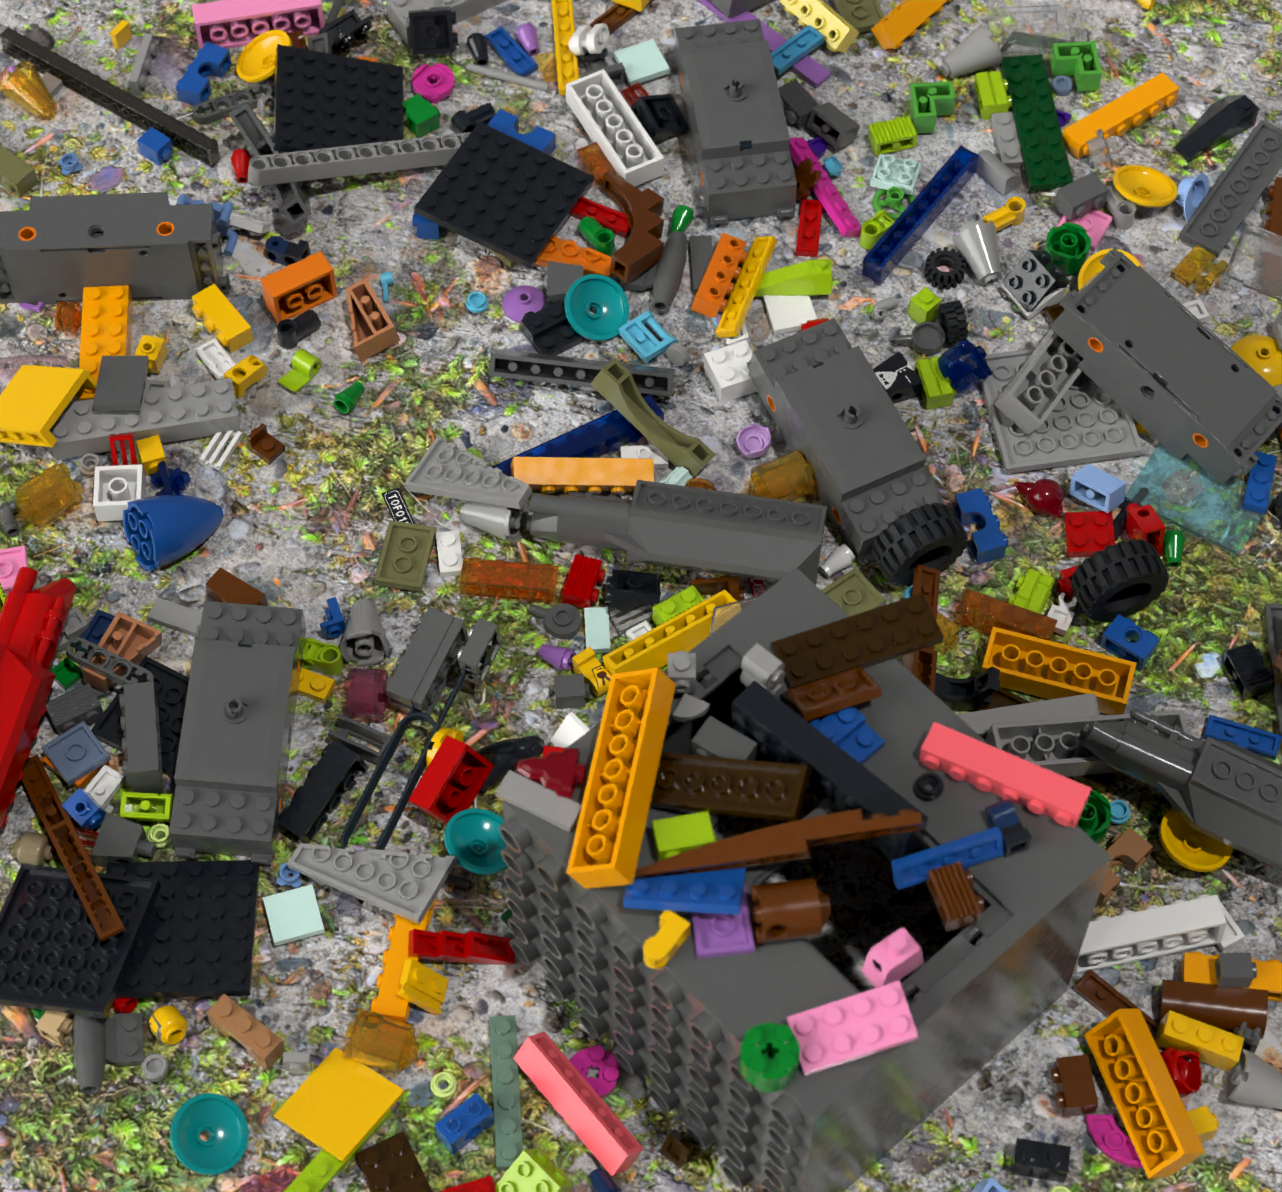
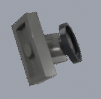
M604 48L598 54H590L588 51L585 55L579 56V60L588 61L584 63L586 71L582 72V77L604 69L614 85L625 83V68L622 62L607 65L605 58H602L608 55L607 48Z

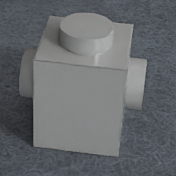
M686 651L668 653V677L676 684L674 693L695 694L696 653H688Z

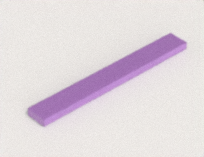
M697 0L725 22L758 19L749 11L727 18L710 0ZM760 20L764 40H768L770 53H772L788 40ZM808 55L789 68L814 88H818L831 77L830 71Z

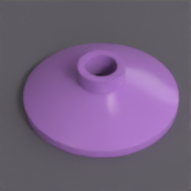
M518 286L506 293L503 298L502 307L508 318L521 323L523 316L527 312L533 311L535 313L541 310L542 306L547 303V299L541 290L533 286Z

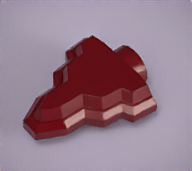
M564 748L562 752H550L544 758L530 757L518 761L517 773L531 781L541 782L544 788L556 792L559 797L572 799L575 786L583 787L586 764L579 763V748Z

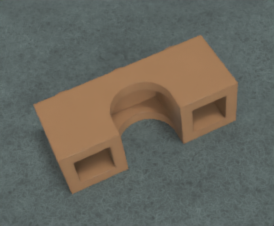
M1130 827L1124 833L1119 832L1111 841L1112 846L1108 850L1103 848L1111 856V860L1096 902L1100 906L1117 891L1121 881L1112 872L1111 868L1113 866H1123L1134 873L1150 857L1153 846Z
M223 994L206 1012L211 1026L229 1040L233 1037L239 1041L247 1050L248 1055L266 1070H269L286 1052L283 1040L227 995Z

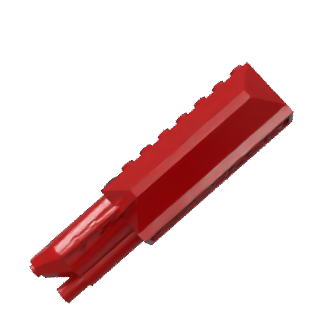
M21 567L19 569L12 590L8 592L0 612V830L6 823L8 807L15 798L14 791L16 785L23 776L22 768L30 756L32 740L38 734L39 727L37 726L47 708L45 704L56 676L49 669L67 622L69 609L76 591L73 582L65 578L55 580L33 590L38 573L29 567Z

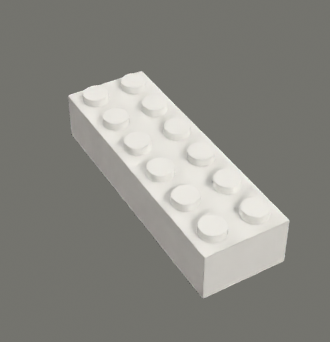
M604 69L566 84L567 104L614 174L633 186H638L664 175V157Z
M1208 894L1197 896L1194 900H1176L1166 906L1152 905L1138 912L1129 910L1122 912L1119 916L1110 918L1108 916H1101L1089 923L1072 975L1087 972L1089 969L1093 971L1219 944L1222 942L1227 922L1218 895L1209 896Z

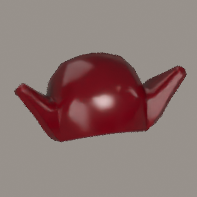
M1045 478L1035 483H1014L1033 512L1050 518L1062 517V503L1065 494L1062 487L1056 481Z

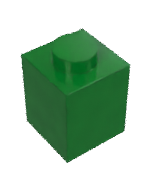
M428 100L405 111L407 126L417 138H421L440 128L439 118L441 114L438 108L432 106Z

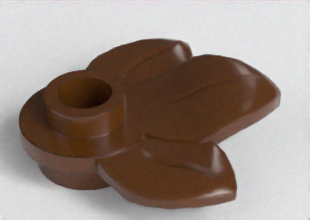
M811 158L805 159L799 164L797 169H794L797 182L796 200L808 198L811 188L820 179L822 172L818 170L813 171Z

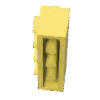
M779 0L785 6L784 10L788 14L796 15L799 18L798 23L804 27L810 25L822 34L824 41L827 42L825 46L834 53L836 51L846 53L860 33L823 0Z

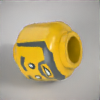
M168 1005L154 1011L149 1020V1028L160 1043L165 1045L176 1044L185 1037L188 1023L175 1006Z

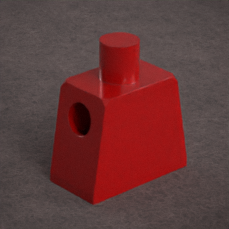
M1131 503L1126 507L1127 522L1125 530L1128 539H1142L1150 542L1161 557L1166 528L1151 505L1139 506L1138 503Z

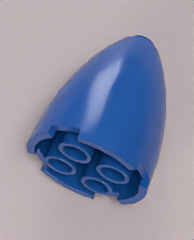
M159 495L127 502L128 509L123 510V526L127 542H132L134 550L138 553L135 557L136 561L147 571L176 561L196 549L213 534L223 518V510L215 502L188 495Z

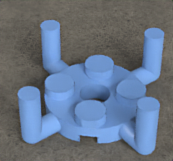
M181 194L176 205L201 204L204 200L193 201L187 195ZM211 201L210 204L213 205L217 230L221 235L224 234L228 237L224 254L232 256L238 240V234L229 228L231 223L229 218L233 209V203L226 202L220 205Z

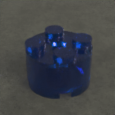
M965 338L938 358L939 369L943 377H949L952 381L950 386L960 393L971 390L992 375V371L985 359L987 356L985 350L980 345L976 347Z

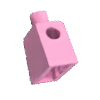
M900 928L870 949L861 972L874 988L899 981L923 964L922 950L906 929Z

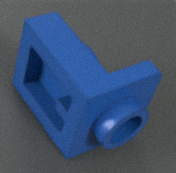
M333 597L326 600L328 609L324 611L327 621L320 623L323 639L336 638L343 634L345 630L344 619L337 599Z

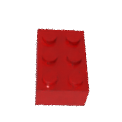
M446 736L408 801L436 821L447 826L449 820L456 813L470 808L494 765L469 745Z

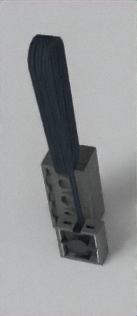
M429 607L425 614L422 613L418 620L417 631L415 634L410 635L405 654L399 656L396 663L397 669L393 676L390 675L385 684L392 709L407 714V716L398 724L341 836L343 849L347 847L349 838L408 724L415 720L428 722L434 730L375 847L376 850H385L426 766L427 750H432L435 743L431 742V739L440 729L464 679L481 686L502 645L497 624L479 618L476 625L473 624L467 633L465 621L432 607ZM459 662L462 674L436 724L431 714Z

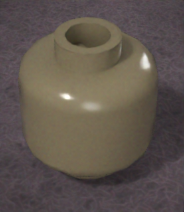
M25 832L22 836H18L14 845V855L17 856L18 861L22 864L43 866L46 860H51L54 852V846L50 845L48 836L33 832Z

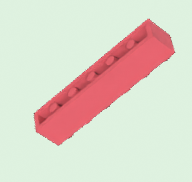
M936 722L933 723L920 751L919 762L923 763L927 768L940 770L949 774L951 778L957 781H965L975 785L980 791L991 792L1002 797L1003 800H1009L1012 804L1022 805L1034 814H1043L1050 817L1062 826L1076 828L1092 789Z
M545 1031L529 1036L513 1059L611 1176L627 1171L644 1148Z

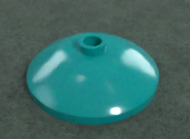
M601 274L585 275L576 280L566 293L564 308L567 320L572 328L584 338L593 341L609 340L618 335V328L625 325L628 321L629 303L627 296L620 285L607 276ZM589 308L593 309L594 315L590 314Z
M472 808L456 813L449 820L444 831V843L449 855L456 857V863L471 872L485 875L500 873L508 868L501 855V851L506 848V841L499 831V826L504 823V819L501 816L488 810Z
M204 1093L188 1099L179 1107L172 1119L170 1127L172 1149L178 1160L186 1168L198 1174L215 1175L231 1169L242 1158L248 1144V1124L243 1112L236 1103L220 1094ZM202 1131L205 1132L207 1135V1139L205 1141H203L200 1138V1133Z

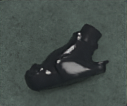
M538 735L498 741L475 750L494 765L480 792L485 794L490 787H496L505 778L509 770L517 773L518 761L542 754L545 745L544 740Z

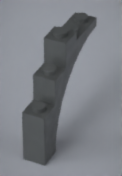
M247 101L229 113L230 118L255 156L284 153L283 151L273 150V136L266 130ZM297 182L272 185L280 209L292 226L311 215L310 201Z

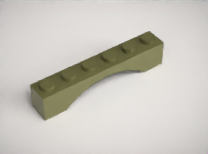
M616 358L603 367L591 382V385L676 467L683 466L693 478L716 455L699 438L686 435L674 429L658 417L641 396L632 374Z

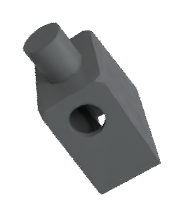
M548 261L547 302L552 301L555 303L560 301L564 306L568 289L576 280L584 276L583 266Z
M106 813L91 856L95 866L107 867V863L129 862L134 864L139 861L140 855L154 857L157 845L155 842L146 841V833L143 826L111 813Z

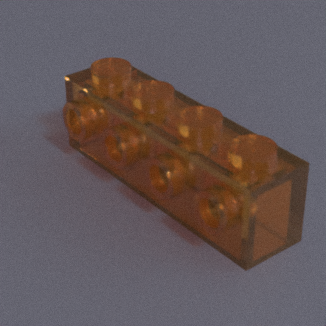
M478 557L463 558L460 576L461 595L556 603L559 566L530 564L524 561L508 562L501 559L486 560Z
M968 588L965 589L959 603L955 620L957 623L991 634L994 626L1052 641L1058 621Z

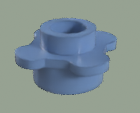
M66 153L58 160V165L62 167V174L69 175L70 173L82 170L83 166L78 161V155Z
M283 863L279 868L280 877L277 878L278 885L281 887L289 885L293 888H299L302 885V874L290 869L287 863Z

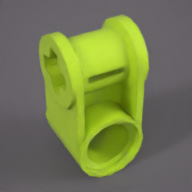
M884 209L880 210L875 216L862 224L860 245L868 250L877 248L899 231L901 223L890 218Z
M305 638L302 668L332 676L341 673L344 663L341 651L337 646L320 642L313 638Z

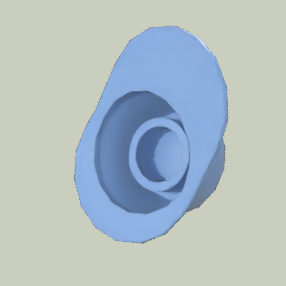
M1201 173L1196 177L1184 178L1178 186V194L1175 200L1184 207L1187 221L1190 220L1208 194L1209 178L1206 174Z

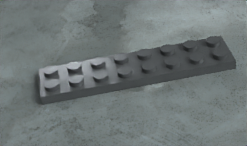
M1263 120L1259 122L1182 229L1178 239L1216 258L1220 256L1282 168V129Z

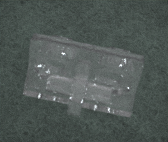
M1099 129L1095 131L1097 137L1086 143L1094 167L1106 164L1108 169L1115 167L1111 154L1121 152L1124 148V142L1119 136L1109 137L1105 141L1103 131Z

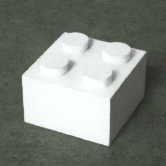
M747 340L704 353V370L720 403L758 391L748 375L749 370L746 363L752 357V350Z
M143 465L95 467L93 508L97 521L123 520V510L128 509L127 502L146 498V476Z

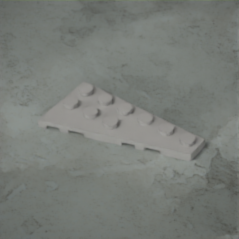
M439 435L404 483L406 490L411 492L522 509L533 493L529 485L513 476L508 477L497 467L495 469L490 467L486 461L468 451H461L455 444L445 442Z

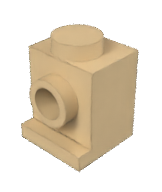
M46 1011L37 1023L36 1028L40 1036L63 1047L65 1044L63 1040L64 1035L69 1034L73 1029L74 1014Z

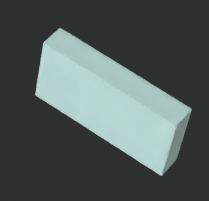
M608 607L584 608L586 649L591 647L595 653H610Z

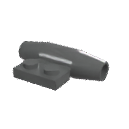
M679 231L671 232L663 247V253L659 262L628 283L622 281L623 290L645 291V289L653 287L652 307L658 312L669 311L679 291L686 264L687 236Z
M142 1013L116 1014L106 1020L105 1018L74 1014V1065L81 1093L96 1094L101 1091L106 1061L117 1066L142 1065V1062H144Z

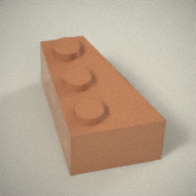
M366 278L346 288L354 348L361 362L401 341L394 324Z
M118 611L98 646L138 665L145 656L150 655L162 644V632ZM96 655L92 658V662L96 665H102L106 661L102 655ZM117 666L114 669V673L118 676H123L128 672L124 666ZM85 667L83 668V682L89 683L103 692H106L116 683Z

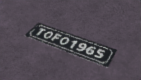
M399 487L381 493L393 521L415 524Z

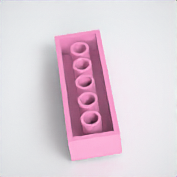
M221 0L192 5L199 49H202L206 42L227 49L247 46L254 38L270 30H282L286 33L302 30L304 37L320 35L318 33L319 30L325 26L321 0Z

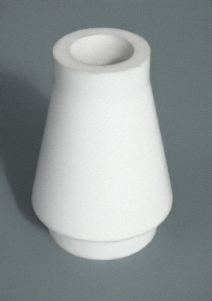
M842 544L840 547L836 546L819 568L829 578L836 572L852 565L855 556L845 544Z

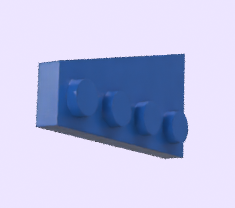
M746 868L634 879L633 884L626 886L624 908L740 915L746 882Z

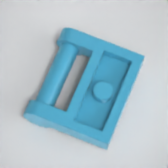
M651 311L644 312L618 328L619 335L645 363L666 351L673 343H678V340L673 335L670 336L654 319L655 316ZM644 325H648L662 341L659 342Z

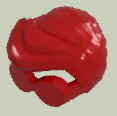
M1174 1046L1166 1048L1161 1053V1056L1179 1095L1189 1096L1196 1093L1202 1085V1072L1199 1062L1200 1054L1189 1050H1179ZM1182 1055H1184L1187 1058H1190L1191 1062L1184 1060Z

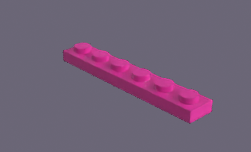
M800 137L790 138L789 151L796 165L799 166L802 161L811 158L813 171L818 170L822 172L818 183L812 190L843 237H860L861 225L818 161V158L812 152L807 141Z

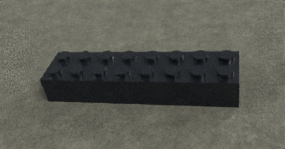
M755 680L732 701L730 728L757 743V754L768 758L771 762L807 765L810 773L805 791L808 790L813 794L824 808H830L835 813L861 809L865 820L869 819V816L873 814H886L887 817L898 815L899 811L913 809L915 813L921 812ZM921 812L925 830L865 838L864 840L868 843L873 842L881 849L884 856L891 861L911 855L924 842L928 817Z

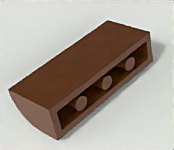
M1163 979L1159 988L1158 1024L1167 1012L1171 1010L1232 1034L1235 1028H1240L1241 1023L1245 1021L1249 1029L1261 1028L1259 1036L1263 1039L1267 1023L1268 990L1218 988L1217 985Z

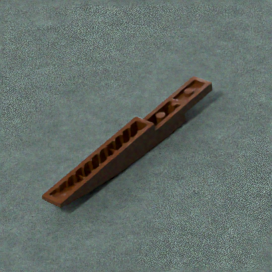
M918 564L914 569L912 596L923 593L935 620H937L940 570ZM934 645L904 655L903 666L933 693L935 691L938 651L934 650Z
M38 754L28 758L22 768L23 776L21 779L102 942L124 931L125 928L66 810L62 807V802Z
M861 809L816 816L747 832L703 845L637 869L636 876L638 879L728 870L811 858L810 846L925 830L921 812L915 813L913 809L902 810L898 812V815L888 817L886 814H873L867 820H865Z

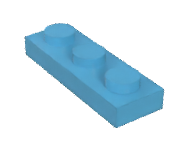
M808 25L771 53L775 73L778 75L782 74L824 42V36Z

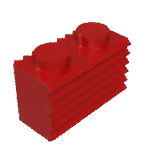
M575 554L562 592V603L582 609L591 608L592 603H597L600 590L597 588L599 583L603 584L606 575L601 559L597 560L596 558L593 559L592 557L588 558L587 556Z

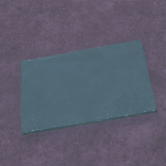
M1161 443L1155 452L1152 453L1151 458L1124 498V500L1130 503H1138L1139 506L1151 505L1159 517L1237 556L1240 555L1245 545L1249 542L1248 540L1264 516L1262 513L1242 509L1247 486L1246 482L1231 476L1221 485L1189 454H1186L1179 460ZM1271 494L1269 497L1267 511L1275 498V496Z

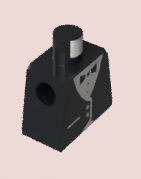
M900 351L873 369L893 404L921 396L923 382Z

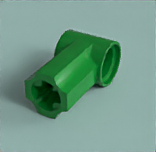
M586 216L581 219L580 224L577 226L578 232L596 248V251L611 257L616 251L613 231L602 227L593 217Z

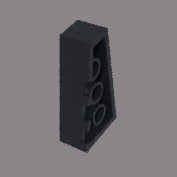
M333 740L331 744H328L323 749L322 758L317 765H314L309 770L307 780L303 786L297 788L293 795V801L289 807H285L279 816L278 824L306 844H309L328 820L327 812L337 809L341 804L343 792L347 789L351 791L357 784L355 777L359 772L365 774L369 769L368 765L357 753L336 740Z

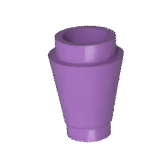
M531 23L520 25L517 28V38L529 56L537 55L540 49L536 27Z
M546 644L540 647L538 654L539 658H542L561 671H569L573 668L572 657L576 655L571 648Z

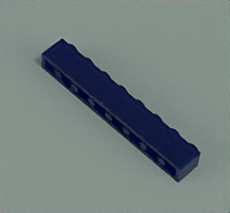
M961 145L864 257L862 275L880 285L976 173L978 154Z
M649 394L643 397L648 406L664 421V413L652 395ZM614 410L514 457L599 458L606 453L617 451L621 446L630 442L638 441L644 435L618 410ZM513 457L492 466V468L495 469L497 467L502 470L503 474L510 477Z

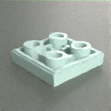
M653 39L614 52V58L617 63L622 62L624 65L625 77L630 86L670 73V67Z
M880 154L870 186L885 190L891 187H899L904 191V194L913 195L922 163L915 162L912 159L896 158L889 154Z
M312 884L263 897L275 946L325 933Z

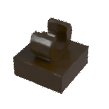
M674 1129L668 1134L660 1152L681 1168L686 1164L696 1144L684 1137L686 1134L684 1131L678 1132Z

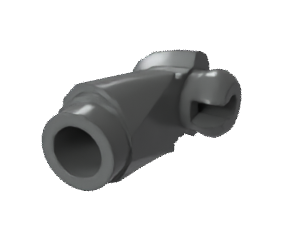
M12 500L9 503L4 501L0 505L1 529L8 537H15L20 532L14 515L15 512L20 511V506L16 500Z

